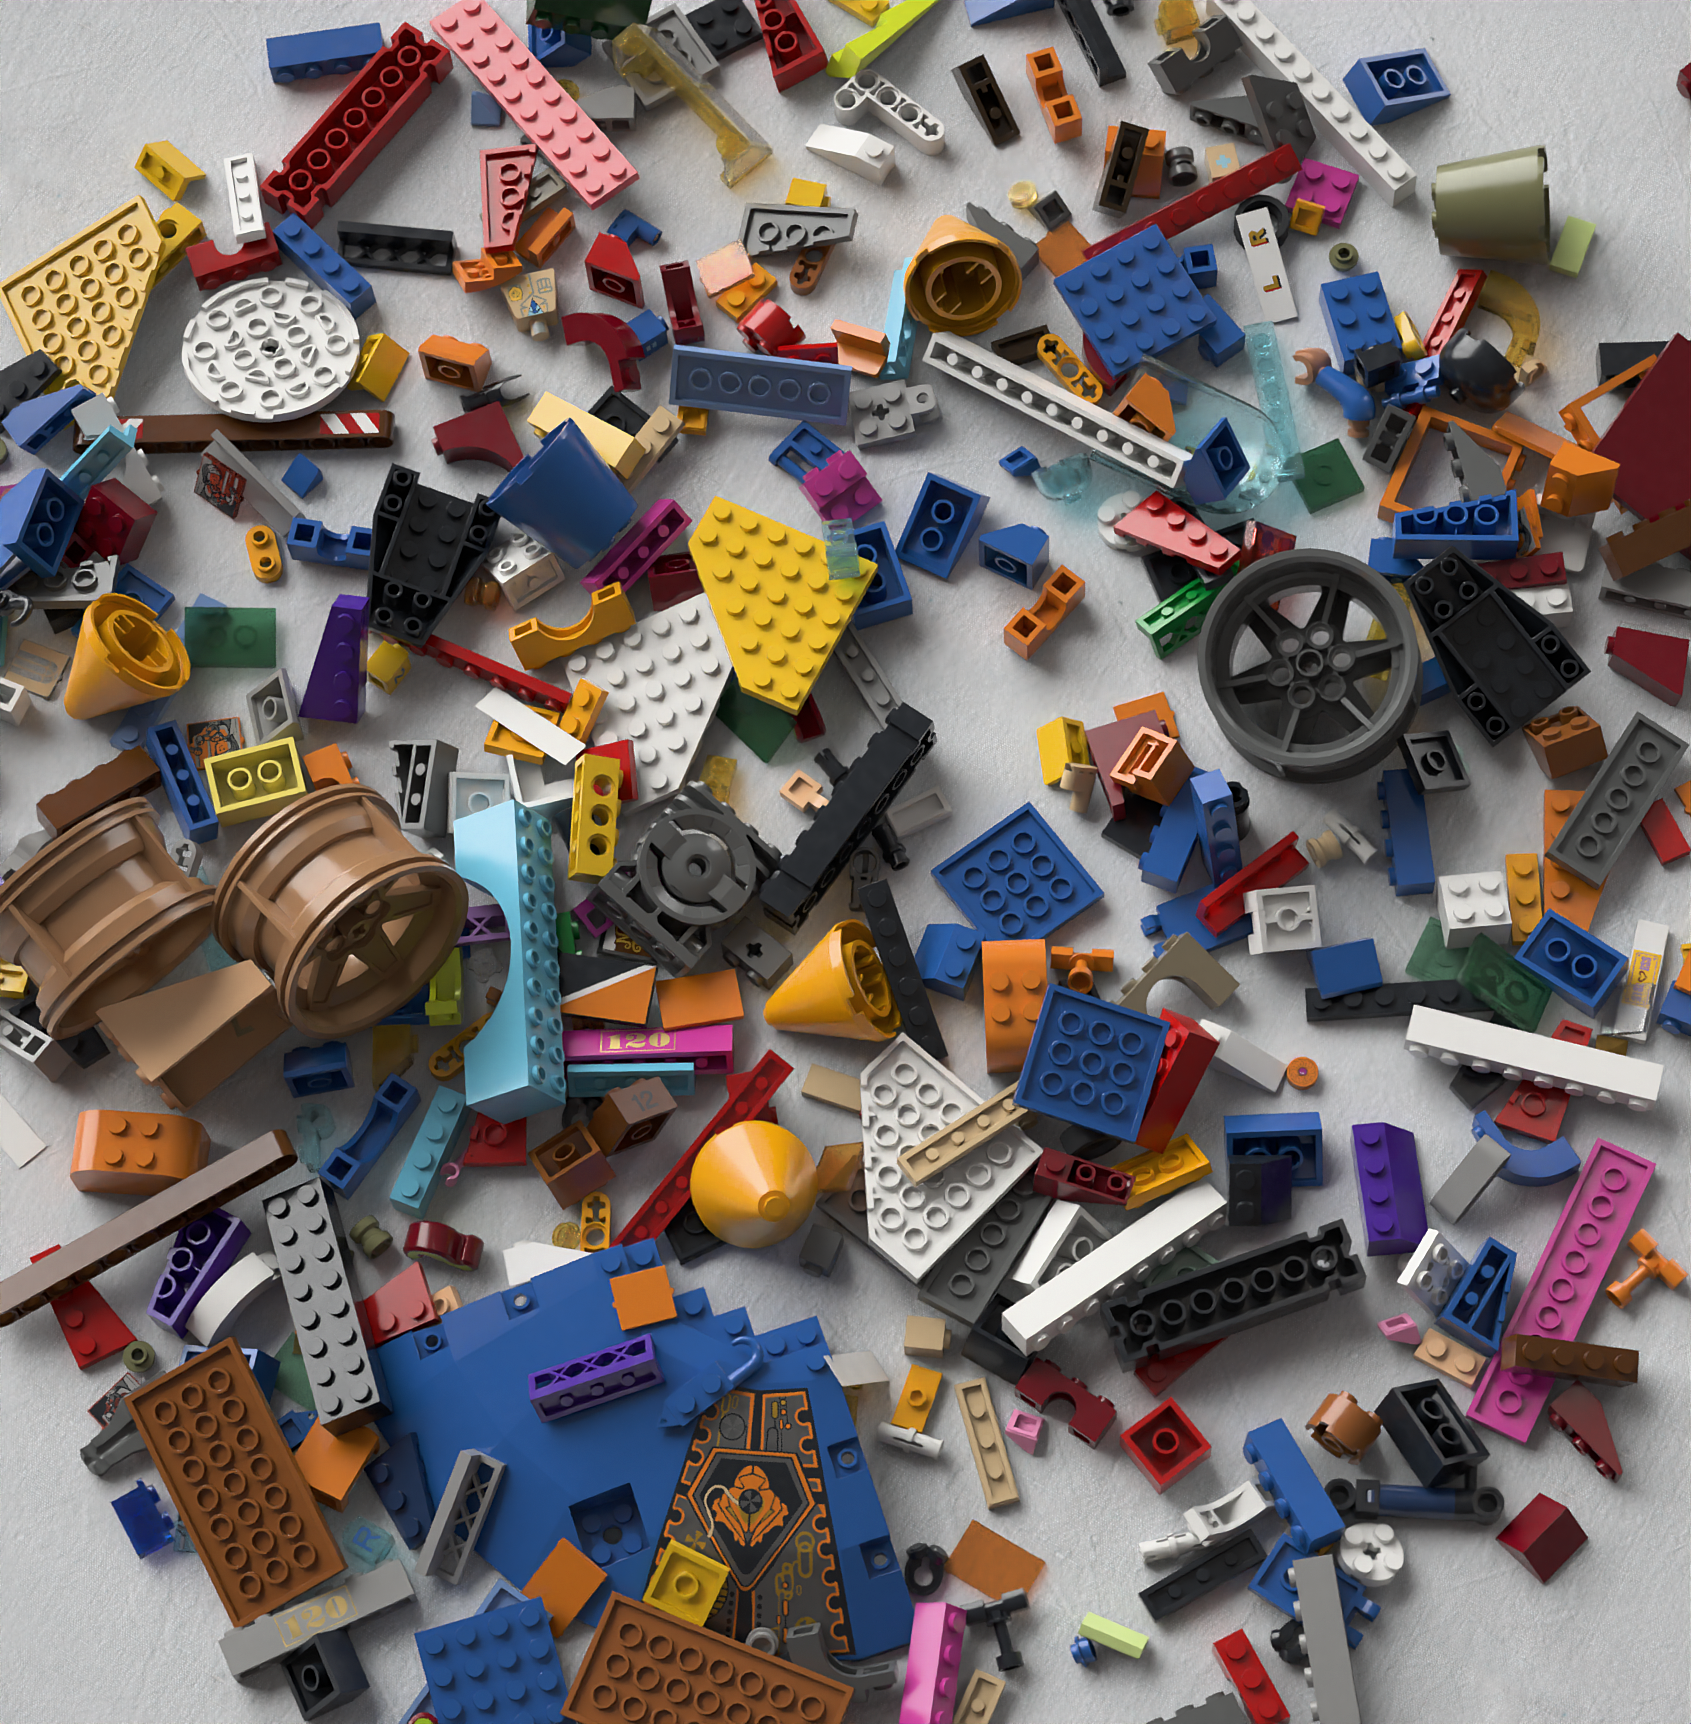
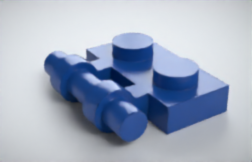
M1439 355L1400 364L1399 376L1385 383L1384 391L1389 397L1382 399L1383 409H1386L1388 403L1400 409H1405L1409 404L1417 402L1425 404L1429 403L1433 398L1440 397L1439 385L1444 384V379L1439 367Z

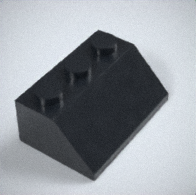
M1439 1378L1391 1388L1374 1411L1383 1420V1427L1425 1489L1449 1484L1488 1459L1491 1455Z

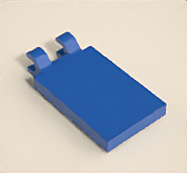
M1212 883L1157 905L1156 912L1158 915L1143 917L1140 920L1142 923L1140 928L1145 937L1162 930L1166 939L1170 938L1173 934L1179 936L1188 932L1209 953L1253 934L1252 916L1248 913L1215 938L1195 916L1200 900L1218 888ZM1166 941L1153 946L1155 950L1153 955L1156 958L1165 951L1161 946Z
M1283 1532L1247 1589L1296 1621L1293 1602L1299 1601L1297 1588H1291L1288 1569L1294 1568L1292 1560L1317 1557L1319 1555L1314 1552L1306 1555L1302 1545L1297 1546L1293 1539ZM1335 1566L1348 1645L1355 1650L1364 1635L1349 1626L1357 1612L1373 1623L1381 1607L1362 1596L1367 1588L1365 1585L1360 1584L1359 1581L1351 1576L1349 1577Z

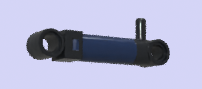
M1477 1466L1464 1473V1488L1431 1487L1425 1489L1424 1486L1380 1484V1480L1357 1479L1354 1488L1351 1482L1342 1478L1329 1481L1324 1488L1339 1516L1344 1517L1354 1509V1519L1377 1520V1517L1380 1516L1473 1521L1487 1526L1498 1521L1505 1504L1503 1495L1495 1487L1484 1486L1477 1489ZM1334 1492H1342L1346 1495L1348 1501L1344 1504H1336L1331 1500L1330 1495ZM1485 1499L1490 1500L1495 1505V1510L1484 1512L1480 1509L1478 1502Z

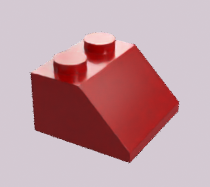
M599 232L584 261L589 289L643 309L645 301L641 277L627 243L616 235H606Z

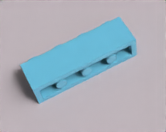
M439 1085L389 1197L395 1210L422 1220L424 1219L442 1178V1175H440L441 1168L445 1163L449 1162L472 1108L466 1106L465 1094Z

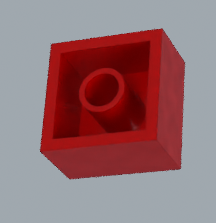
M1172 1397L1168 1398L1122 1433L1119 1442L1120 1447L1159 1495L1211 1456L1212 1446Z

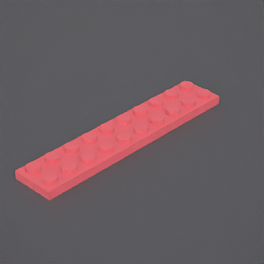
M461 0L430 21L434 32L533 144L537 143L539 151L592 211L640 179L635 168L485 0Z

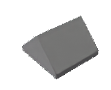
M280 668L246 695L257 745L292 736L295 742L304 740L292 684L286 668Z

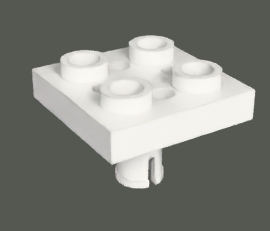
M1429 1228L1414 1255L1404 1253L1399 1258L1398 1269L1402 1272V1275L1397 1282L1428 1314L1438 1317L1469 1263L1439 1231Z

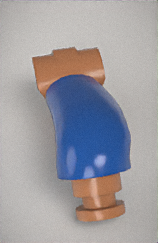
M1309 347L1295 352V355L1292 356L1294 360L1302 362L1307 368V373L1295 377V384L1309 385L1316 382L1319 387L1332 395L1340 403L1343 417L1348 419V425L1351 427L1348 429L1347 435L1354 438L1368 437L1369 430L1366 427L1370 426V420L1376 416L1374 398L1369 391L1349 376L1334 369L1331 358L1325 350Z

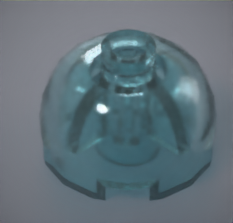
M1087 452L1067 457L1049 466L1048 469L1045 466L1031 473L1036 487L1046 499L1053 502L1064 500L1065 505L1082 500L1081 493L1090 487L1093 478L1092 466Z

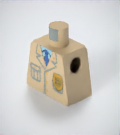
M554 268L515 276L500 284L503 299L518 332L531 331L534 341H543L549 338L548 326L559 323L558 292Z

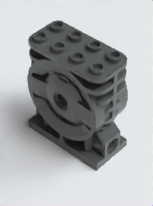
M690 781L643 833L635 845L630 861H618L586 897L589 902L675 978L683 977L693 968L712 945L711 932L727 925L743 910L748 902L759 892L764 882L770 879L777 871V866L782 856L781 851L771 843L766 844L758 836L759 833L755 827L747 822L743 823L737 818L735 810L729 804L718 801L712 795L713 792L710 787L702 781ZM676 828H680L682 831L695 829L708 835L711 833L721 839L728 849L724 850L717 841L708 835L692 833L682 836ZM649 847H650L657 855H659V856L661 857V862H660V875H661V879H662V882H663L665 888L667 889V891H668L673 897H675V898L678 899L679 901H682V902L687 903V904H695V905H698V904H704V903H707V902H711V903H712L714 906H716L722 913H720L719 911H717V910H716L715 908H713L712 906H706V907H691V906L684 905V904H682V903L676 901L674 898H672V897L666 892V890L664 889V887L662 886V884H661V882H660V879H659V876H658V870H657V861H658V858L653 854V852L649 849ZM729 856H730V858H731V860H732V862H733L734 868H735V879H736V882H734V881L730 878V876H731V862H730ZM690 863L697 864L700 867L701 876L691 874L688 868ZM629 892L632 899L626 897ZM672 935L680 937L677 941H675V938Z

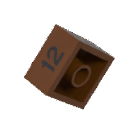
M659 1076L648 1080L641 1078L624 1089L616 1087L610 1090L604 1096L605 1100L602 1105L593 1112L594 1117L586 1128L605 1158L655 1140L678 1105Z

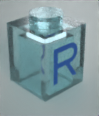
M360 1515L355 1522L350 1521L342 1534L344 1539L342 1545L345 1550L374 1567L386 1559L396 1543L391 1533Z

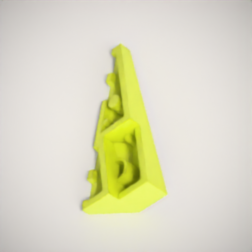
M906 0L881 13L875 29L846 43L843 49L831 54L825 73L829 77L852 78L860 70L866 68L940 0Z

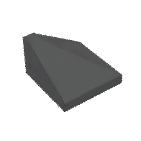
M1056 190L1027 208L1048 231L1072 214Z

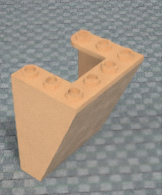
M251 959L100 1008L95 1012L102 1020L98 1026L117 1046L116 1049L128 1063L132 1061L139 1066L135 1072L146 1086L151 1084L152 1087L159 1085L164 1091L159 1095L171 1110L177 1107L183 1114L293 1026L292 1022L281 1011L276 988Z

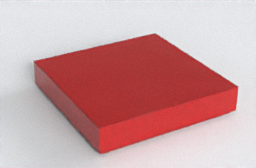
M625 739L583 749L576 755V761L584 754L620 759L619 770L623 771V781L621 787L618 788L617 799L621 800V804L639 800L634 744L632 740ZM594 785L595 792L600 796H604L602 788Z

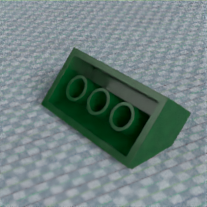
M527 0L526 24L540 29L560 30L567 34L591 36L599 40L618 41L624 45H637L645 32L652 0Z

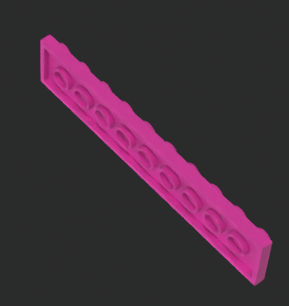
M1599 1137L1597 1138L1500 1341L1498 1352L1494 1354L1465 1415L1466 1419L1523 1446L1525 1445L1556 1378L1501 1371L1502 1340L1514 1334H1524L1574 1341L1651 1178L1656 1163Z

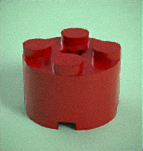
M764 298L756 304L736 328L744 337L742 340L743 344L750 351L755 353L757 350H760L765 356L778 357V346L800 345L806 339V335L799 325L793 328L792 323L789 321L792 317L771 300L767 299L764 301Z

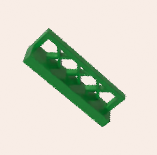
M1238 560L1230 568L1235 577L1247 567ZM1198 577L1135 620L1138 630L1150 639L1156 657L1162 660L1201 633L1211 605L1227 584L1206 591ZM1193 616H1196L1197 618L1194 625L1188 629H1184L1187 624V621L1191 619ZM1169 633H1173L1170 641L1161 646L1160 639Z

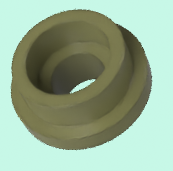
M1338 243L1331 248L1329 253L1330 264L1341 272L1354 268L1359 258L1357 249L1349 243ZM1339 254H1347L1349 256L1347 258H1342L1339 256Z
M144 1341L132 1342L124 1350L123 1362L132 1372H145L155 1362L154 1349ZM136 1352H144V1356L141 1360H133V1356Z

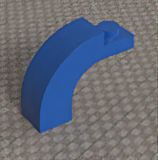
M1485 1110L1474 1116L1471 1132L1475 1140L1478 1142L1487 1134L1511 1154L1509 1161L1497 1175L1503 1180L1520 1186L1541 1187L1561 1182L1578 1172L1581 1160L1564 1136L1544 1148L1525 1150L1509 1143Z

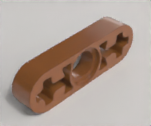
M836 244L802 249L789 275L790 287L795 294L805 296L815 290ZM811 251H818L823 256L819 261L811 262L807 260L806 255ZM805 269L809 270L807 273L808 281H804L802 285L798 284V280H802L804 277Z

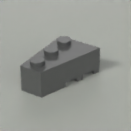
M438 739L389 740V747L394 751L395 766L392 767L393 776L397 777L398 792L395 793L401 830L420 838H446L448 773L456 772L459 748Z

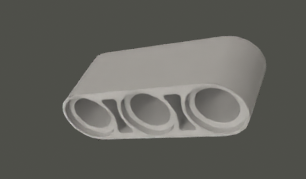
M1485 1134L1430 1201V1205L1453 1225L1457 1224L1506 1165L1511 1154L1489 1135Z

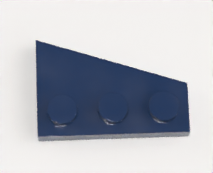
M417 1432L408 1433L363 1469L409 1550H417L425 1543L436 1515L431 1494L427 1492L423 1473H426L424 1462L420 1461L416 1446V1444H419Z

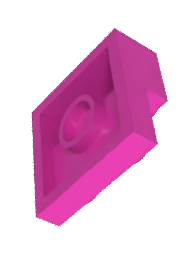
M841 450L826 459L829 464L821 471L817 467L813 468L802 477L805 482L798 487L833 536L883 501L866 478V471L850 450L845 454Z

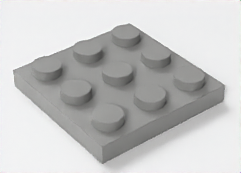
M676 3L648 17L645 32L637 45H624L612 40H606L601 43L602 50L628 87H635L636 98L646 112L720 71V65Z

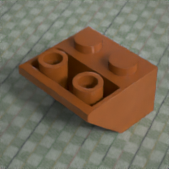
M1579 706L1564 707L1559 710V713L1549 717L1535 718L1530 724L1521 727L1540 769L1551 779L1605 760L1608 757L1601 725Z

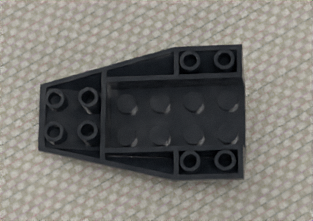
M392 463L372 520L366 597H370L369 630L422 648L487 557L501 516L486 505L489 501L488 496L477 493L474 503L418 484L420 472Z
M1450 546L1403 583L1455 701L1492 748L1526 724L1591 672L1550 620L1453 546Z

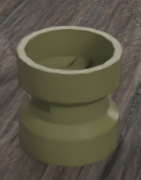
M368 1215L361 1219L349 1233L350 1238L356 1244L363 1246V1252L369 1259H375L382 1255L394 1240L388 1231H382L379 1228L380 1223L373 1215Z

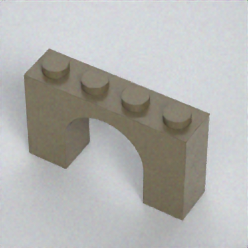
M1185 932L1179 936L1173 934L1161 946L1165 951L1158 958L1152 956L1141 967L1144 973L1137 981L1134 978L1129 980L1120 990L1123 996L1116 1003L1113 1000L1110 1003L1147 1014L1146 1004L1150 990L1159 980L1170 979L1186 985L1210 1010L1220 1007L1239 987L1240 983L1188 932Z

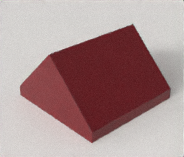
M1539 1493L1501 1531L1495 1540L1544 1585L1586 1542L1588 1536L1568 1507Z

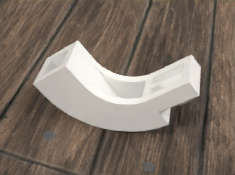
M271 1250L258 1256L251 1253L236 1263L202 1297L190 1315L185 1327L206 1347L228 1336L236 1319L246 1306L258 1295L283 1281L276 1255Z

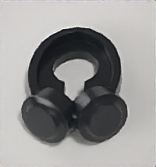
M567 1095L565 1098L566 1106L562 1114L563 1130L572 1125L573 1117L579 1113L580 1104L584 1103L587 1106L586 1116L590 1123L594 1117L593 1112L602 1105L603 1100L600 1097H569Z
M926 1543L913 1544L906 1550L908 1560L904 1571L905 1582L909 1590L914 1594L927 1596L934 1593L941 1585L944 1576V1564L949 1560V1556L940 1546L934 1544L928 1546ZM928 1556L930 1559L929 1569L933 1573V1580L930 1584L922 1586L915 1581L914 1573L917 1568L921 1567L923 1557Z
M1292 1619L1281 1629L1272 1630L1270 1641L1272 1648L1275 1652L1279 1653L1278 1656L1281 1657V1660L1295 1666L1300 1665L1301 1660L1309 1656L1308 1654L1302 1655L1299 1644L1292 1649L1285 1647V1644L1293 1639V1632L1299 1627H1304Z

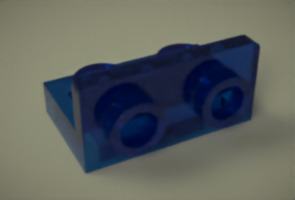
M140 1478L136 1480L137 1488L115 1499L111 1504L138 1557L143 1559L175 1541L170 1531L175 1528V1525L166 1510L162 1513L160 1512L156 1503L162 1500L154 1485L147 1486L143 1479Z

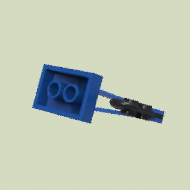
M47 468L33 469L7 492L0 501V617L9 616L16 608L24 607L22 614L10 623L11 627L23 624L32 614L34 606L30 597L18 595L6 589L30 569L41 578L55 577L85 503L83 499Z

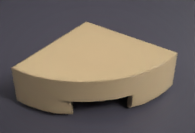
M1538 358L1528 361L1521 366L1518 381L1523 382L1525 387H1528L1547 372V366Z

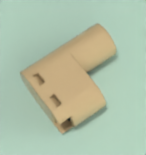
M1065 763L1060 787L1073 791L1070 810L1087 813L1098 768L1086 764Z

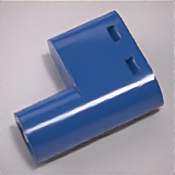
M624 209L607 230V233L616 235L626 242L628 248L637 237L654 246L662 236L661 230L627 209Z

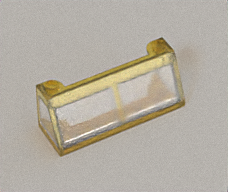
M632 23L612 40L614 70L623 79L630 73H636L644 80L655 71L718 136L716 148L721 154V161L724 163V171L720 175V180L729 189L773 154V148L657 28Z

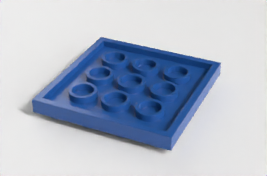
M1156 224L1053 279L1055 288L1113 380L1214 326L1217 321Z
M1030 801L930 870L933 879L974 930L986 934V941L1046 939L1104 898L1102 889Z
M1049 983L1012 1105L1134 1144L1171 1022Z
M541 1596L414 1633L438 1724H577L576 1721L560 1714L568 1696V1691Z

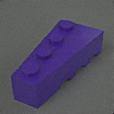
M339 594L331 606L298 717L358 724L366 710L370 597Z
M220 1208L178 1230L173 1248L170 1247L166 1257L168 1261L165 1270L159 1276L146 1314L158 1327L182 1340L189 1331L185 1325L193 1310L214 1283L228 1271L252 1234L241 1219Z

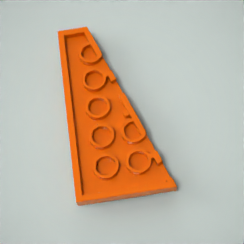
M1544 790L1543 916L1550 908L1588 932L1609 873L1601 886L1596 890L1544 856L1585 791Z

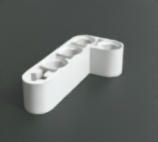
M871 69L860 70L834 97L835 116L838 122L843 125L855 124L869 111L926 155H938L945 147V129L941 121ZM865 86L871 87L869 89H863V87ZM888 102H889V103H893L892 105H889V106H888V105H884L885 103H888ZM851 105L852 107L844 108L843 106ZM907 119H914L915 121H913V122H906L905 120H907Z

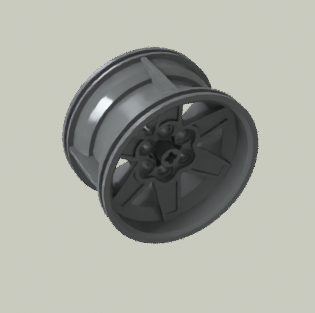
M1306 548L1279 552L1256 561L1237 574L1222 589L1210 607L1201 629L1197 653L1198 673L1207 704L1216 718L1221 731L1233 748L1249 763L1271 776L1301 784H1328L1353 778L1373 768L1389 756L1398 746L1396 740L1403 734H1407L1414 722L1423 690V664L1411 615L1404 601L1389 581L1375 569L1354 557L1326 549ZM1322 593L1306 626L1301 629L1270 606L1276 601L1295 594ZM1351 601L1363 608L1375 619L1387 639L1349 642L1343 640ZM1249 626L1269 652L1271 659L1233 676V661L1236 648L1245 629ZM1319 631H1324L1329 635L1328 641L1323 645H1316L1312 642L1314 634ZM1291 638L1297 640L1299 645L1294 652L1288 653L1282 650L1284 641ZM1340 653L1350 656V662L1345 667H1337L1333 664L1334 658ZM1313 664L1317 665L1318 670L1316 672L1307 673L1305 668H1311ZM1279 668H1285L1290 672L1288 679L1283 682H1277L1273 679L1274 672ZM1392 669L1386 695L1380 707L1374 713L1354 686V682ZM1330 683H1338L1341 686V692L1335 697H1329L1324 693L1325 687ZM1300 690H1306L1311 694L1310 700L1305 704H1298L1294 701L1295 694ZM1277 699L1282 700L1277 738L1266 733L1252 722L1240 705ZM1322 712L1327 713L1350 733V735L1330 743L1307 745Z

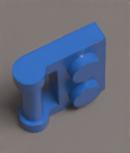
M802 421L773 450L768 461L774 466H780L803 484L805 481L802 477L807 472L786 456L790 451L812 468L817 467L821 471L829 465L826 459L841 449L806 421Z

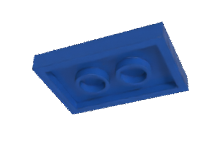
M128 563L118 573L115 593L134 598L154 610L158 614L154 619L156 622L175 601L174 594ZM83 616L70 630L76 638L79 637Z

